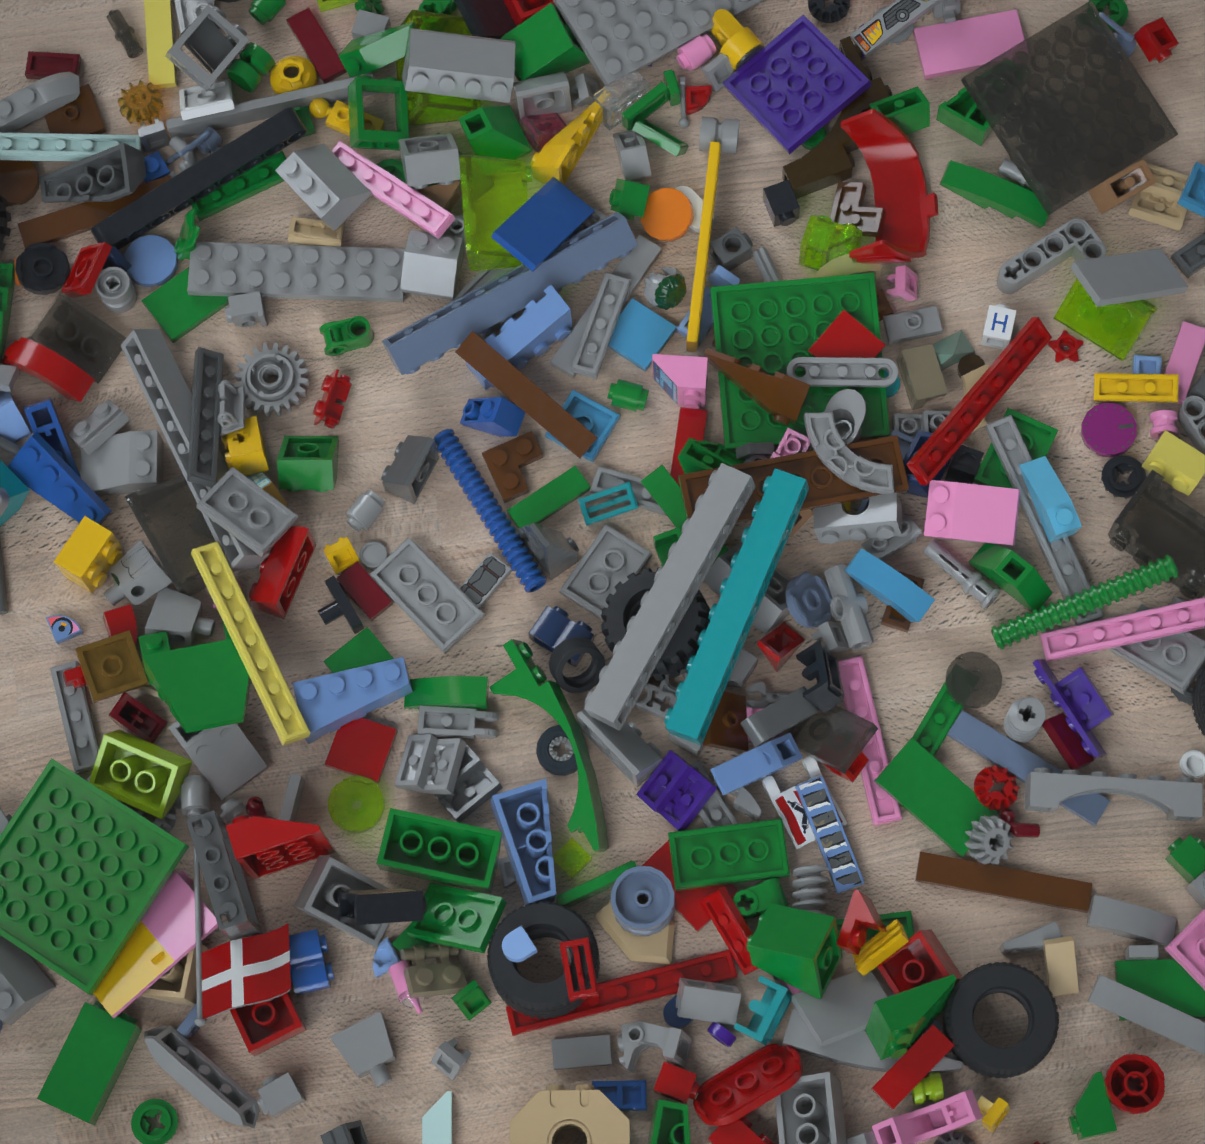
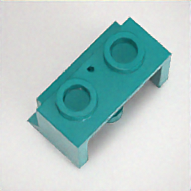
M760 975L758 981L765 985L767 989L761 1001L755 999L750 1001L749 1008L755 1013L748 1027L746 1028L736 1023L734 1029L766 1046L767 1042H771L792 1000V993L787 988Z

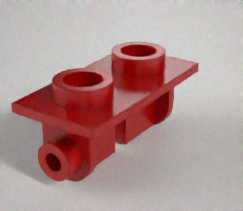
M338 369L330 376L326 375L323 380L321 390L324 391L322 400L316 402L313 410V415L316 416L314 425H317L320 421H325L324 426L334 429L335 425H338L344 406L335 403L337 399L344 403L346 402L352 383L349 376L341 375L337 377Z

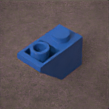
M503 397L469 399L464 406L460 424L498 437L517 436L525 412Z

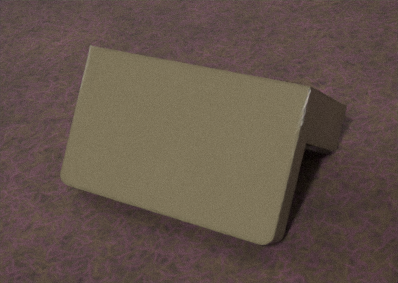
M927 344L901 350L896 361L911 409L922 408L927 399L945 396L948 390L934 346Z

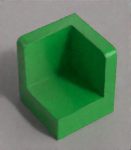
M680 527L653 536L654 548L662 567L668 559V551L671 545L675 542L677 543L682 534Z

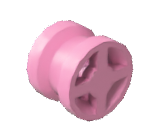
M1172 410L1152 412L1150 414V422L1153 423V428L1150 430L1151 438L1159 440L1165 430L1177 437L1179 431L1175 426V422L1178 420V413Z

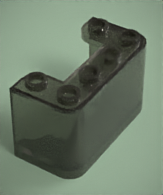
M1152 469L1115 519L1108 533L1109 542L1115 549L1126 551L1132 555L1133 560L1139 565L1148 566V562L1152 561L1155 563L1157 558L1165 559L1164 556L1168 554L1172 557L1177 567L1178 578L1174 579L1171 577L1165 583L1174 584L1180 588V592L1185 597L1191 600L1202 598L1205 594V517L1173 496L1172 488L1168 487L1165 490L1161 485L1164 477Z

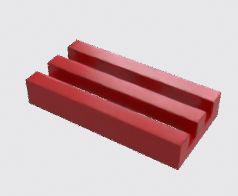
M589 938L559 942L569 1001H576L575 999L579 998L583 1000L590 996L599 997ZM584 945L591 989L587 990L585 988L578 946ZM570 947L573 950L580 991L576 992L573 989L566 949Z

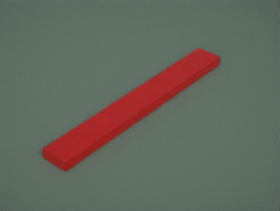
M1032 317L906 464L920 485H928L1050 341L1052 336L1039 317Z
M728 949L597 983L599 997H587L586 1001L581 1003V1006L576 1007L573 1011H569L568 1014H562L563 1016H555L556 1018H532L529 1015L520 1014L516 1009L513 1010L510 1006H507L506 1012L512 1036L675 995L678 992L680 978L713 983L737 979L738 975L733 956Z

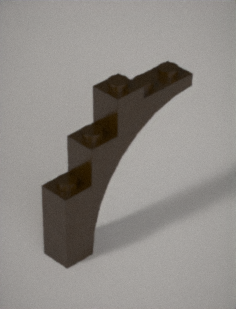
M850 36L840 40L839 50L870 80L871 86L841 111L831 131L815 148L803 157L783 166L782 179L783 181L789 180L796 199L852 177V169L855 167V162L850 152L859 149V147L841 128L840 122L870 110L869 104L893 96L890 87L884 85L881 77L873 79L869 67H864L861 61V50L857 44H853Z

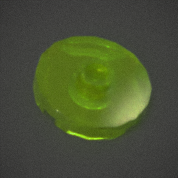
M349 776L343 779V781L331 789L328 797V812L333 822L342 830L351 833L365 832L373 828L381 820L385 810L384 796L379 786L371 779L363 776ZM355 801L362 802V806L357 810L352 808V804Z

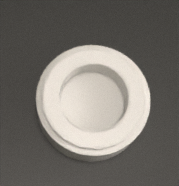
M1197 750L1186 752L1179 761L1180 773L1184 777L1193 778L1194 780L1202 778L1205 775V754Z

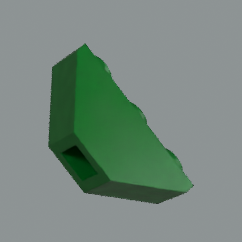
M984 543L969 561V564L1031 612L1033 609L1038 611L1053 593L1036 569L1011 549L997 544Z

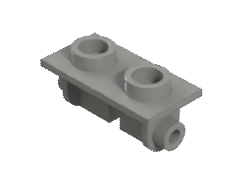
M223 380L218 385L221 399L220 414L217 417L220 424V436L245 427V387L235 388L229 380Z
M908 515L902 517V536H893L888 539L872 538L862 543L861 546L881 561H885L895 554V550L898 549L900 551L910 543H915L917 537L923 532Z

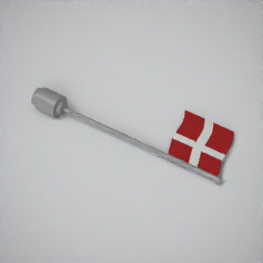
M188 776L184 778V783L181 785V812L189 819L210 812V785L204 776ZM194 848L197 1019L194 1020L196 1026L202 1027L207 1019L239 1007L270 1001L291 990L289 924L287 923L268 933L232 940L202 952L200 864Z

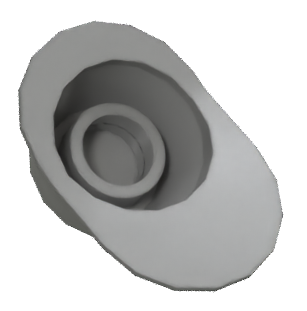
M841 390L832 396L824 412H833L836 428L846 445L859 441L861 425L866 414V402L863 396L856 390Z

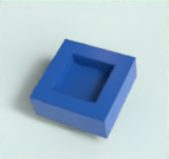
M159 151L144 157L146 168L145 183L170 174Z

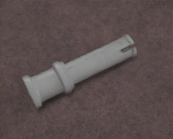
M936 540L930 542L923 551L925 555L962 585V590L965 594H970L979 601L981 608L984 610L999 596L1001 591L998 588L994 589L982 579V574L971 572L957 558L939 545ZM941 557H943L944 559H946V560H947L951 565H953L958 571H956L952 566H950V565H949L946 561H944Z

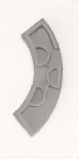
M833 412L804 414L805 427L810 443L817 456L832 473L846 483L861 490L879 494L894 493L892 465L875 463L854 454L845 445V442L838 433Z

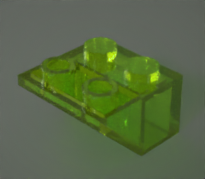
M811 215L800 245L799 265L818 271L832 259L849 254L850 251L860 248L863 231L852 224H839L826 216L819 215L817 217Z

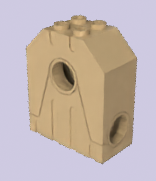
M547 1085L546 1090H539L510 1120V1144H555L557 1137L563 1131L577 1129L584 1133L587 1137V1144H631L630 1120L600 1090H595L594 1085H576V1090H565L564 1085Z

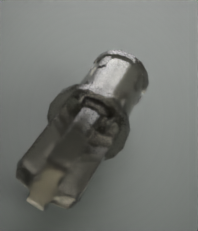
M111 10L107 15V20L116 33L115 39L121 42L129 58L140 56L143 53V48L134 35V28L128 25L120 10Z

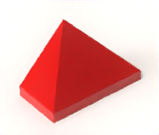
M783 622L761 638L757 646L775 671L778 672L804 643L805 639Z

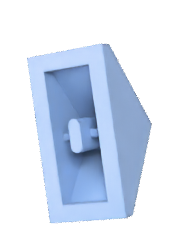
M0 391V435L15 443L32 433L12 393Z

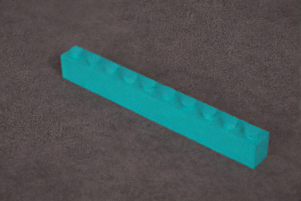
M776 468L772 476H767L763 485L764 495L761 502H756L752 511V517L754 518L751 526H747L743 531L741 538L743 544L740 552H735L730 564L732 570L729 578L725 577L721 583L719 590L721 596L718 604L714 603L710 609L708 617L710 623L707 630L703 629L699 635L697 643L699 649L696 656L692 655L688 661L686 669L688 675L685 682L681 681L677 687L675 694L677 701L674 708L670 707L666 713L664 723L666 724L665 728L670 734L702 745L808 493L809 485L806 479Z

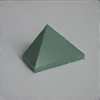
M962 330L932 344L941 371L958 363L965 355L975 354L974 349Z

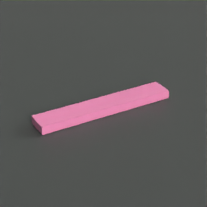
M339 141L333 148L332 153L372 193V196L437 239H440L456 219L453 214L412 187H408L406 183L343 142Z
M1205 597L1040 633L1046 662L1205 628Z
M859 656L838 661V667L844 693L843 702L853 744L857 745L869 759L861 771V777L873 826L901 821L902 816L898 802L874 782L889 763L863 657Z

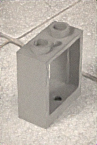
M209 4L165 56L206 92L249 41L246 37L247 33L242 27L237 24L233 26L225 19L227 16L221 9L216 6L212 8ZM207 17L238 42L211 75L180 49Z

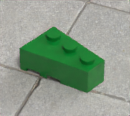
M1005 58L980 75L978 80L967 88L964 87L958 91L956 96L940 104L936 120L982 146L1024 86L1027 71Z

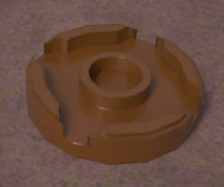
M0 160V195L6 198L8 206L27 203L35 196L40 185L36 166L31 161Z

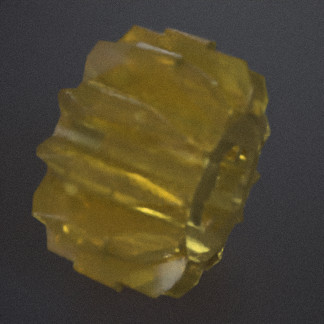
M140 80L137 86L129 82V90L121 89L122 97L118 98L119 111L130 124H133L135 121L139 126L143 121L152 124V117L160 118L159 110L163 109L164 106L161 100L162 95L151 82L145 85Z

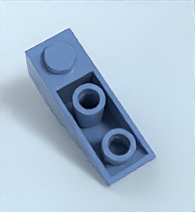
M788 733L712 768L711 772L722 795H726L784 770L803 757L791 733Z

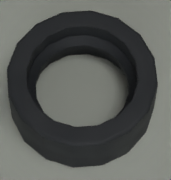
M572 637L564 640L556 646L549 660L551 675L558 685L569 693H582L596 686L600 681L599 674L606 665L604 656L593 641L585 637ZM589 653L592 656L590 666L582 674L575 677H565L562 673L564 665L574 655Z

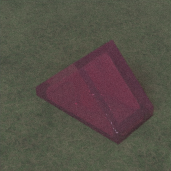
M558 113L528 115L521 119L522 130L528 143L535 152L539 153L549 140L567 126Z

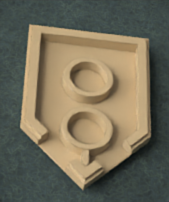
M645 897L644 900L639 898L638 902L645 904L648 902V898ZM611 901L595 914L594 918L630 961L671 964L675 923L672 920L659 933L650 936H635L625 931L618 924L612 910Z

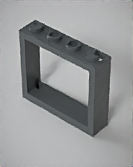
M214 810L187 819V825L219 931L230 941L263 934L243 867L235 859L226 823ZM226 914L228 923L223 924L221 916Z

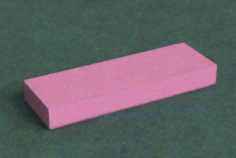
M1184 321L1164 373L1179 374L1177 403L1179 405H1182L1186 399L1205 344V328Z

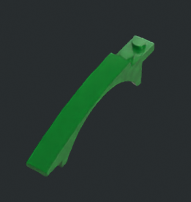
M511 639L503 644L516 669L489 688L493 694L517 696L537 704L547 711L562 727L572 745L578 768L577 798L567 826L571 833L577 830L579 833L584 832L595 852H604L609 849L606 822L596 773L580 726L558 683L553 681L545 682L547 677L541 667L536 666L532 660L533 652L528 644Z

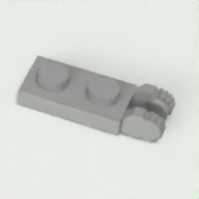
M420 705L417 733L432 734L435 737L497 738V730L475 728L476 720L498 721L499 714L496 712L476 711V709Z

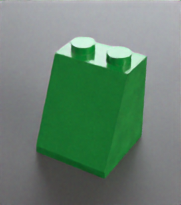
M552 3L501 37V40L515 41L514 74L519 81L563 71L566 74L591 63L559 10Z
M772 903L769 904L765 914H761L755 933L750 935L747 941V951L750 953L753 966L818 999H822L842 958L841 948L836 945L839 935L835 917Z

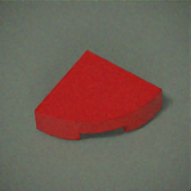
M712 85L685 86L686 115L696 113L708 104L712 94Z

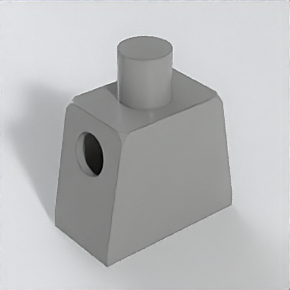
M165 587L158 592L145 626V635L166 631L169 646L190 647L194 642L196 633L212 636L215 620L202 617V602L200 600Z
M380 1011L330 1036L332 1042L359 1078L370 1074L377 1088L392 1081L386 1065L397 1059L385 1017Z

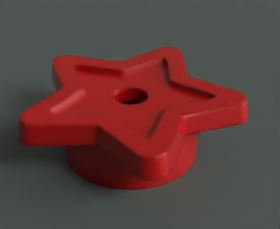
M1064 330L1058 340L1049 341L1048 346L1056 352V363L1065 359L1078 362L1077 350L1083 345L1084 341L1077 340L1069 335L1067 330Z

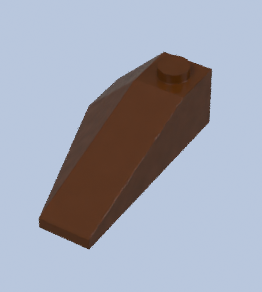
M708 348L705 349L704 357H708V362L769 415L774 416L773 420L785 426H788L789 423L795 425L810 388L809 384L779 372H775L773 376L768 375L767 371L755 364H747L746 367L741 366L742 362L735 357Z

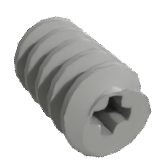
M1035 697L1020 698L1013 702L1004 719L1003 727L1006 735L1013 741L1021 743L1035 738L1045 720L1046 711L1044 705Z
M806 865L792 871L793 876L799 878L792 882L793 888L798 890L792 893V898L799 902L792 904L791 908L828 915L827 912L820 910V907L827 905L829 901L821 899L820 895L829 893L828 889L821 887L822 883L829 881V878L822 876L821 872L829 870V867Z

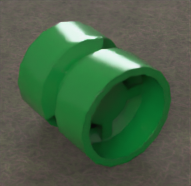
M248 42L239 54L240 59H235L226 70V73L237 86L253 93L262 82L261 76H266L275 65V61L262 47Z

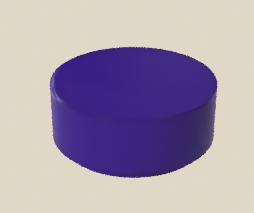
M712 1022L707 1029V1032L726 1047H731L737 1039L731 1032L716 1022Z

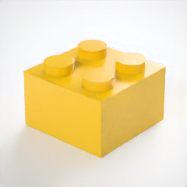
M84 516L53 562L65 578L93 594L96 588H100L106 581V573L111 566H114L121 559L124 548L113 532Z

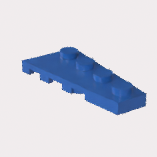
M38 432L29 437L7 466L27 487L79 523L86 516L102 525L112 512Z

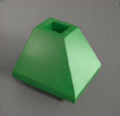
M510 105L480 107L458 118L484 174L532 152Z

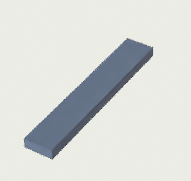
M963 710L947 734L948 737L992 764L997 765V767L1008 768V772L1016 776L1023 783H1025V776L1030 772H1034V768H1049L1051 773L1062 774L1060 769ZM1099 793L1070 798L1059 803V805L1095 826L1110 800Z

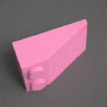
M931 480L924 536L1014 546L1020 489Z

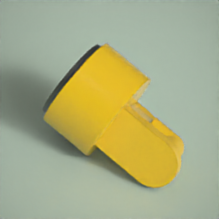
M719 9L714 13L712 17L714 24L711 32L722 46L719 54L723 53L728 56L733 70L737 71L764 48V43L749 27H743L729 11Z

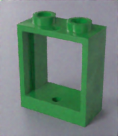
M368 75L356 77L348 86L351 148L400 151L398 140L409 138L407 91L404 89L403 81H397L393 77L383 78L382 80L372 79ZM362 91L395 94L396 132L364 129Z

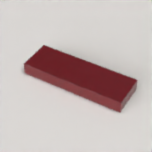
M309 7L286 19L288 26L324 84L347 73L337 52Z

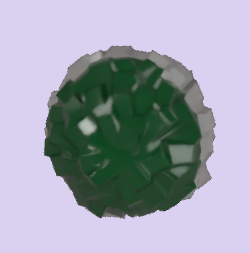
M662 267L665 275L650 273L645 278L644 293L646 299L654 307L668 310L681 303L687 291L685 278L681 271L677 268Z

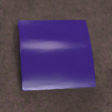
M670 750L636 795L653 811L661 814L678 831H685L718 787L677 753Z

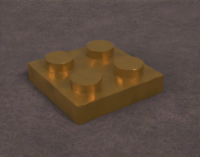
M130 630L75 648V653L93 703L148 685V680Z

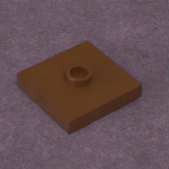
M89 84L80 87V94L76 100L44 116L50 133L102 134L106 132Z
M724 691L704 738L703 746L739 753L749 751L748 735L740 724L746 719V696Z

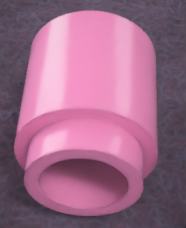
M707 34L702 37L699 35L677 49L678 55L676 59L682 69L687 68L689 71H693L712 59L717 49Z

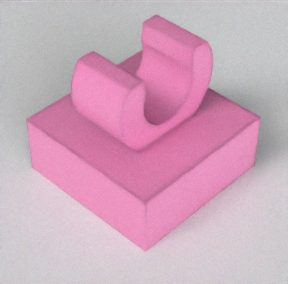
M906 265L896 267V274L887 276V280L895 283V287L887 289V293L892 297L901 296L907 302L917 300L918 275Z

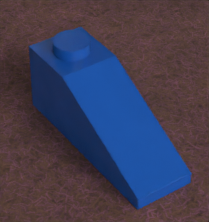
M51 397L25 406L24 411L33 434L38 432L80 477Z

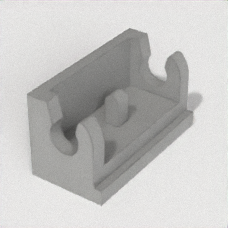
M680 978L675 1008H678V1017L735 1025L741 993L733 985Z

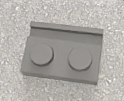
M108 399L105 403L98 405L94 412L84 421L77 423L68 436L89 456L130 419Z

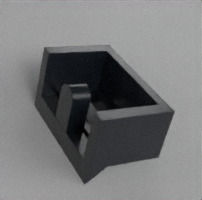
M820 639L797 654L796 659L806 666L802 671V676L808 681L815 678L817 680L816 685L802 693L803 698L825 713L843 702L844 693L837 658L827 650L822 649Z

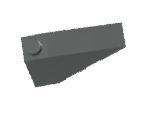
M121 143L41 176L39 179L42 202H108L132 194L146 178L144 153L126 143Z
M531 523L518 529L520 539L524 541L525 546L551 580L578 562V546L571 537L566 539L562 532L536 523Z

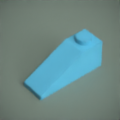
M1046 456L1019 465L1049 543L1076 534L1082 527L1071 498Z

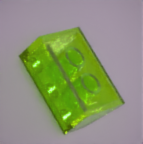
M1076 278L1054 319L1121 361H1124L1158 308L1144 299L1097 307L1078 278Z

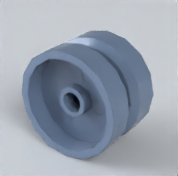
M636 866L623 872L616 879L611 889V905L615 919L625 931L635 936H650L661 932L669 925L675 912V893L671 881L663 872L650 866ZM645 897L648 898V902L645 904H640L638 902L639 898H641L642 900H644Z

